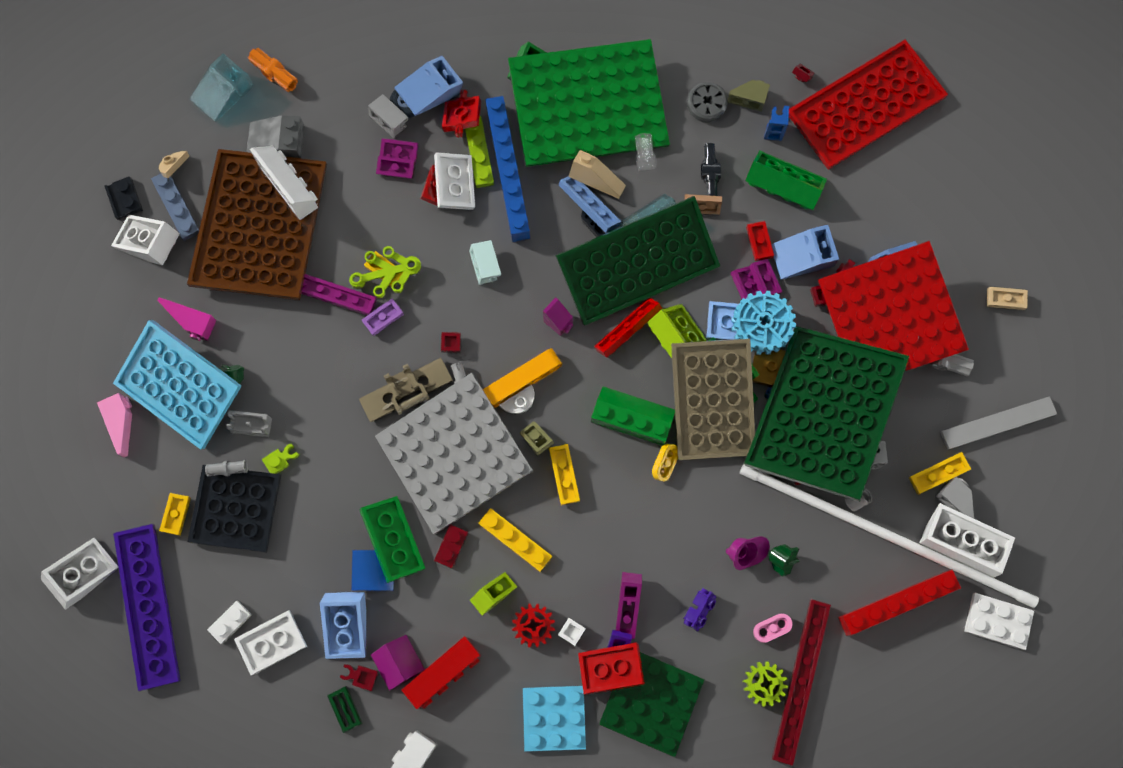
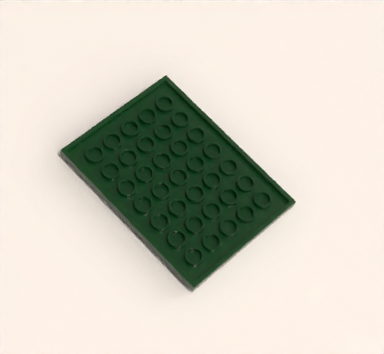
M796 326L744 465L860 502L901 385L909 356Z

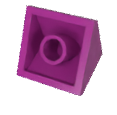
M407 635L383 645L371 654L389 691L425 670Z

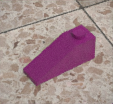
M622 572L616 631L632 634V639H635L642 574Z

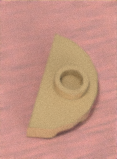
M187 151L176 152L162 159L159 170L163 177L169 178L189 158Z

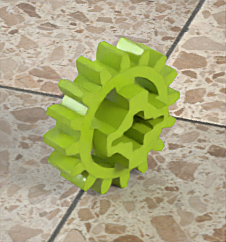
M765 661L764 666H762L761 662H757V668L751 665L750 669L752 672H745L748 679L742 681L747 683V687L743 688V690L750 692L747 698L754 697V704L761 701V706L765 707L766 702H768L769 706H773V700L779 703L781 702L779 696L786 695L782 690L788 688L787 685L783 684L787 677H781L783 670L777 671L776 664L770 667L768 661ZM766 670L771 671L776 677L768 676ZM757 673L758 678L755 683H752V679ZM764 680L769 681L767 689L765 687H761V683H763ZM775 685H778L776 693L773 694ZM759 690L765 698L758 696L754 691Z

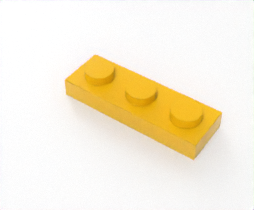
M568 444L550 447L549 451L561 506L580 502Z
M960 452L910 476L909 480L917 495L971 470V467L963 453Z

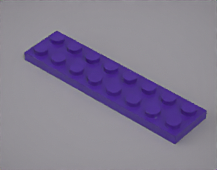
M149 524L113 533L138 691L180 682L155 525Z

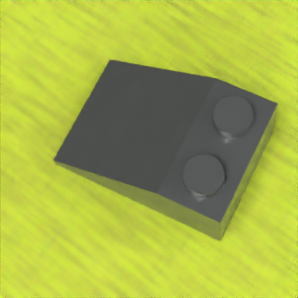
M277 116L250 122L247 152L251 153L250 149L253 147L274 146L277 152L281 150L285 157L301 158L305 127L301 117Z

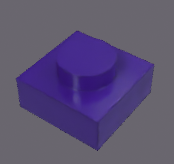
M612 630L607 648L630 644L632 634Z

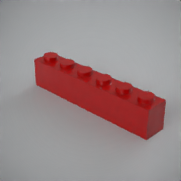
M953 569L839 616L838 619L846 636L853 635L961 589V586Z

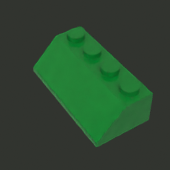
M759 150L745 181L752 187L765 189L771 195L777 194L785 201L796 202L804 209L814 210L827 178Z
M603 386L591 416V423L663 446L672 424L675 409Z

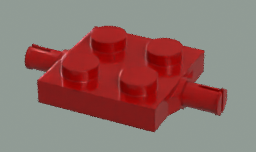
M465 89L460 91L458 99L445 102L442 129L444 132L455 131L457 138L463 136V129L479 126L480 96L467 97L468 91Z

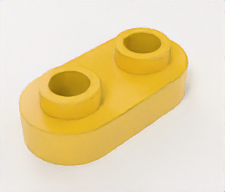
M664 444L661 447L652 468L654 479L667 481L670 478L678 460L676 445Z

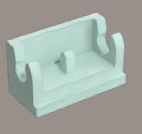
M492 241L471 244L469 252L479 285L496 281L497 277L501 276V271Z

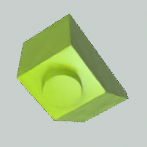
M504 572L482 587L470 599V602L483 616L513 592L517 586Z

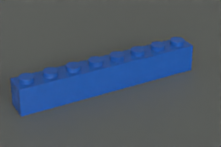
M504 97L485 99L512 242L530 239V230Z

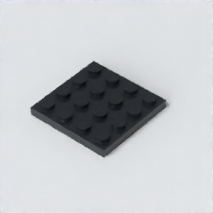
M203 465L188 542L267 553L281 475L248 470L247 473H235L230 476L216 475L207 477L205 472L206 465Z

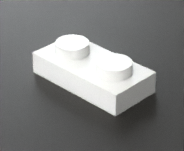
M236 601L207 630L220 644H224L252 614L239 601Z

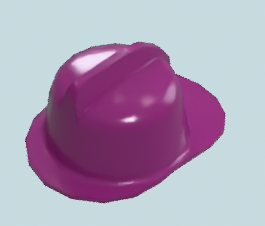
M763 536L751 539L737 538L726 549V554L729 555L735 569L743 570L762 562L769 553L770 544L768 539Z

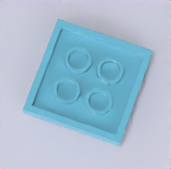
M583 686L523 688L524 751L586 749Z

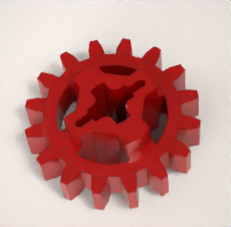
M528 604V609H525L523 606L521 607V614L515 613L518 619L512 620L516 624L512 631L518 632L515 638L521 637L522 645L527 641L528 647H531L532 643L539 647V642L541 641L543 644H547L546 637L552 638L549 632L555 631V628L551 627L555 620L549 619L552 615L551 612L545 613L547 607H543L541 610L539 609V604H536L535 608ZM535 612L542 614L545 619H538L535 616ZM528 613L527 621L520 624L522 618ZM532 620L541 624L536 627V631H533L532 628L524 627L530 625ZM547 627L545 634L539 637L540 630ZM528 631L531 633L532 639L525 637L522 632Z

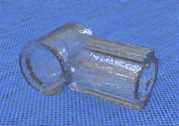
M642 133L635 136L638 172L657 169L652 135Z

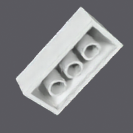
M274 146L253 147L250 149L260 169L299 220L318 208L315 202L318 200L312 191H307L305 188L307 184L302 177L297 178L295 175L297 172L292 164L287 165L285 162L287 159L281 150L277 152Z
M940 503L927 523L919 544L994 578L1003 574L1015 537Z

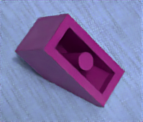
M555 297L543 310L544 323L561 336L564 332L568 333L573 327V316L559 299Z

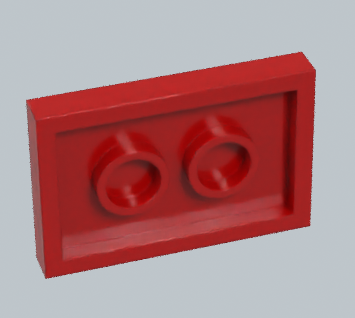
M637 642L578 653L583 694L585 695L644 685L640 651Z

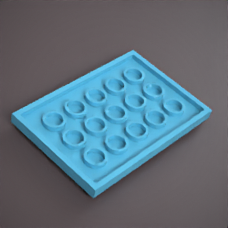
M148 320L113 382L114 385L200 450L205 449L242 386L154 320Z

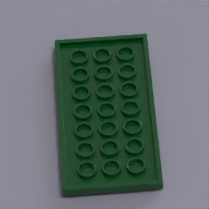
M695 196L555 255L584 326L720 267Z

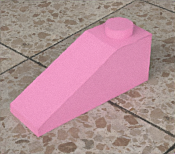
M117 393L97 402L116 453L125 458L128 456L132 421L130 408L132 404L128 397Z

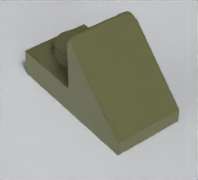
M535 421L519 432L537 457L554 444L553 440Z

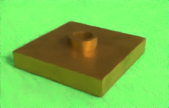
M755 351L752 365L760 375L753 379L752 382L773 387L786 351H771L769 355H766L765 352L757 355Z

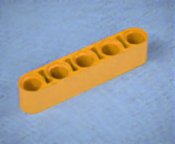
M550 348L490 384L483 391L493 407L496 408L528 386L555 372L563 364L553 348Z

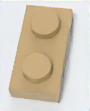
M989 287L987 289V307L1026 310L1028 290Z

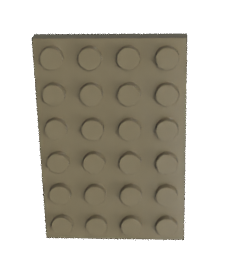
M750 339L671 343L678 460L747 456L755 436Z

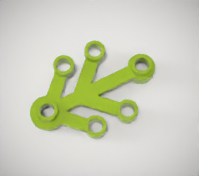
M387 246L383 249L384 257L387 259L392 258L400 263V265L393 266L376 257L373 251H368L364 256L366 262L375 264L382 269L366 274L353 273L349 278V282L353 288L361 289L364 287L365 282L384 277L380 285L373 289V293L377 298H383L394 276L397 273L403 272L399 280L392 283L393 291L401 293L410 275L417 274L420 271L421 262L414 256L405 258L394 252L392 247ZM391 250L392 253L390 255H386V251ZM369 255L374 256L372 260L367 259ZM409 263H415L413 267H408ZM355 277L360 278L358 282L353 281ZM396 285H401L400 289H394ZM377 290H383L381 294H376Z

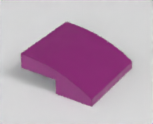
M382 138L376 174L413 179L419 144Z
M768 259L754 262L748 267L733 270L730 273L741 299H746L750 293L756 295L757 291H761L762 294L770 291L771 295L782 293V289Z

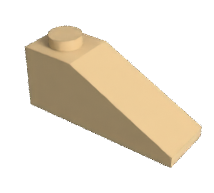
M581 150L578 152L573 161L569 177L619 199L626 185L597 157Z

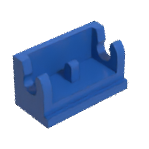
M784 106L782 115H777V108H773L764 139L782 141L788 126L789 106Z

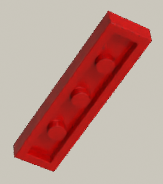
M648 298L594 346L597 352L606 358L612 355L617 348L628 341L635 332L640 330L644 324L662 309L660 303Z

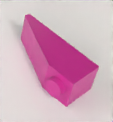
M160 297L157 301L190 334V338L197 341L201 339L208 341L216 323V319L212 315Z

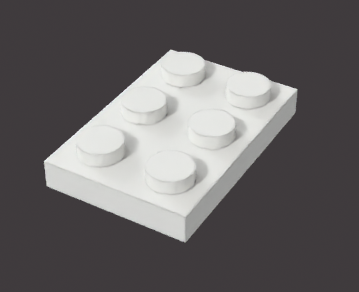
M436 152L434 160L438 208L473 210L475 208L472 156Z
M973 593L964 632L1017 649L1026 650L1034 611Z
M290 610L234 639L251 676L307 647Z

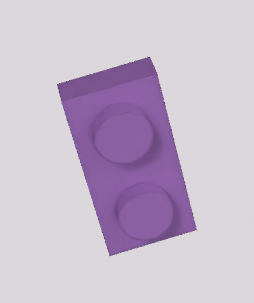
M390 299L361 321L372 336H375L404 314L395 301Z

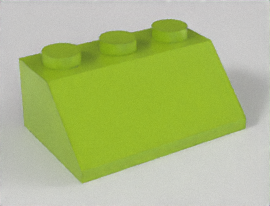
M682 304L660 310L647 322L651 331L657 336L662 347L671 358V343L707 341Z

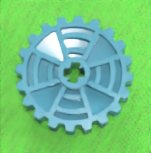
M757 291L756 295L748 294L746 299L743 298L740 301V304L737 305L733 313L731 323H733L732 332H736L734 338H749L751 352L754 350L757 355H761L762 352H765L766 355L771 354V351L778 352L781 347L784 348L787 345V342L794 334L793 330L796 327V323L793 320L796 316L791 313L792 306H787L785 298L781 300L779 294L771 295L770 291H766L765 294H762L761 291Z

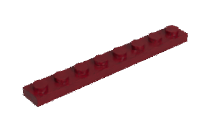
M810 599L772 760L792 766L794 764L829 616L830 604Z

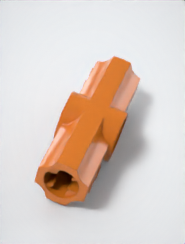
M259 48L250 51L248 60L260 69L269 81L276 82L287 92L293 91L296 88L297 78L285 70L284 66L276 58L269 57Z

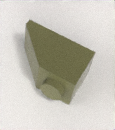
M751 80L730 90L728 103L762 112L770 84H766L761 80Z

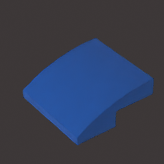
M352 550V591H394V581L387 583L375 550Z

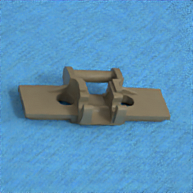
M441 358L413 372L409 365L406 364L403 366L402 372L394 376H390L389 373L384 375L388 384L359 398V401L369 421L373 422L395 410L400 415L402 411L424 400H430L428 393L453 380ZM423 376L429 380L428 384L424 386L418 383L419 378ZM418 390L422 391L421 394L398 405V400ZM392 394V402L389 404L385 403L384 396Z

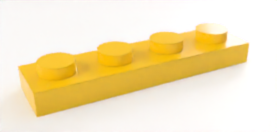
M491 508L478 523L539 572L543 570L552 558V555Z

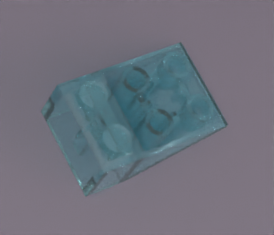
M223 53L209 66L190 100L216 122L254 84L249 75Z

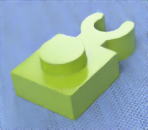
M288 444L282 453L277 449L262 459L270 473L278 474L290 466L287 462L289 459L294 460L299 457L297 452L292 455L289 454V451L294 448L292 444Z

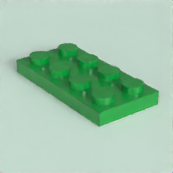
M398 496L359 509L387 583L425 569Z

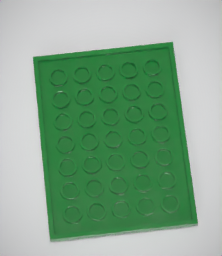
M651 39L508 58L526 167L571 161L575 159L580 150L599 157L669 147L670 142Z

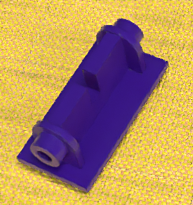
M704 588L698 591L692 602L698 606L697 610L690 607L683 618L685 620L684 624L692 627L697 632L705 625L709 610H712L716 604V596L713 592H709Z

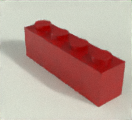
M464 636L401 691L416 709L422 707L424 710L433 702L431 700L436 694L440 696L448 689L447 684L452 680L457 682L465 675L463 671L468 666L472 669L480 662L478 658L481 654L469 639Z

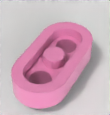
M777 614L756 624L753 629V635L759 642H769L788 633L792 628V620L786 614ZM779 620L784 622L783 628L778 626ZM761 629L766 630L765 636L760 635Z

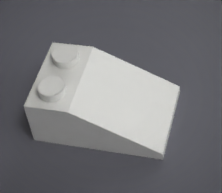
M128 215L111 246L150 263L163 265L180 233L164 221Z
M92 538L41 571V580L66 610L84 598L119 567L99 542Z

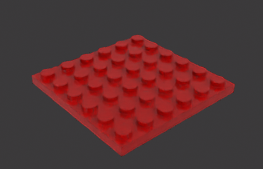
M930 241L818 279L837 336L908 355L909 361L905 371L969 350Z

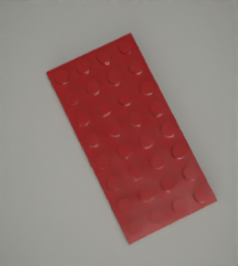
M906 39L791 107L789 109V118L829 170L945 99L948 93Z

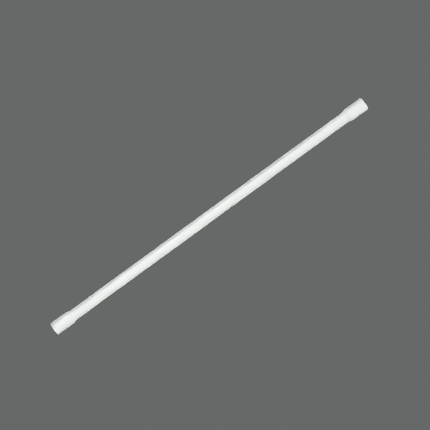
M744 464L739 474L759 481L942 566L953 569V571L1015 598L1027 606L1035 608L1038 604L1039 597L992 578L762 473L760 470L747 467Z

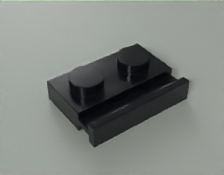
M130 176L112 182L111 185H104L117 220L121 217H127L128 215L143 211Z

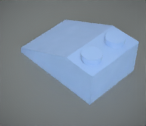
M365 592L325 593L320 601L325 658H365Z

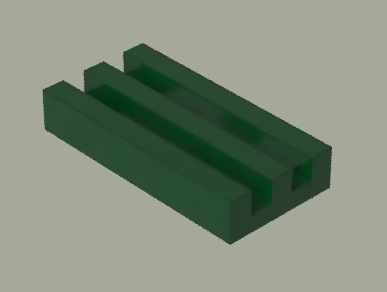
M347 686L327 695L343 733L363 724ZM342 692L344 693L346 700L350 706V709L353 713V716L356 720L355 723H353L347 706L343 700V697L341 695ZM334 696H337L340 705L343 709V712L346 716V719L349 723V726L347 727L335 702Z

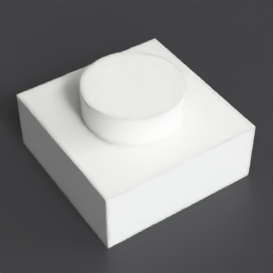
M568 618L558 635L575 646L586 628Z

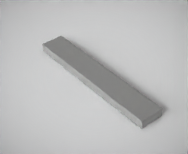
M1049 396L943 430L940 433L947 450L1055 416L1057 412Z

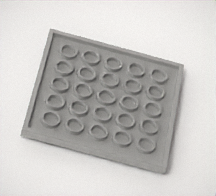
M472 373L375 435L433 534L439 533L450 524L533 472L530 464Z

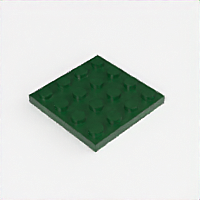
M640 652L644 685L612 690L599 725L675 757L705 679Z

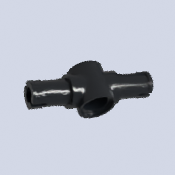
M706 143L704 144L705 160L701 163V180H704L706 184L707 196H718L717 183L721 178V164L718 163L715 157V144Z

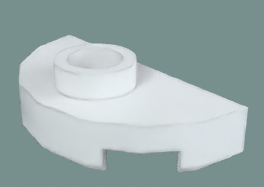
M528 386L501 403L500 407L505 412L511 414L526 412L532 407L535 392L533 386Z

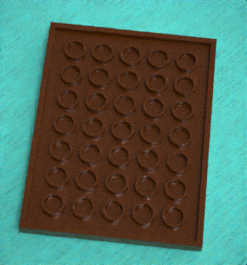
M218 149L187 285L194 288L300 300L318 208L299 220L260 169L252 153ZM286 157L287 160L285 162L287 165L292 164L297 172L295 174L297 178L302 177L307 184V187H305L307 191H312L318 200L315 202L319 208L327 168L326 161Z

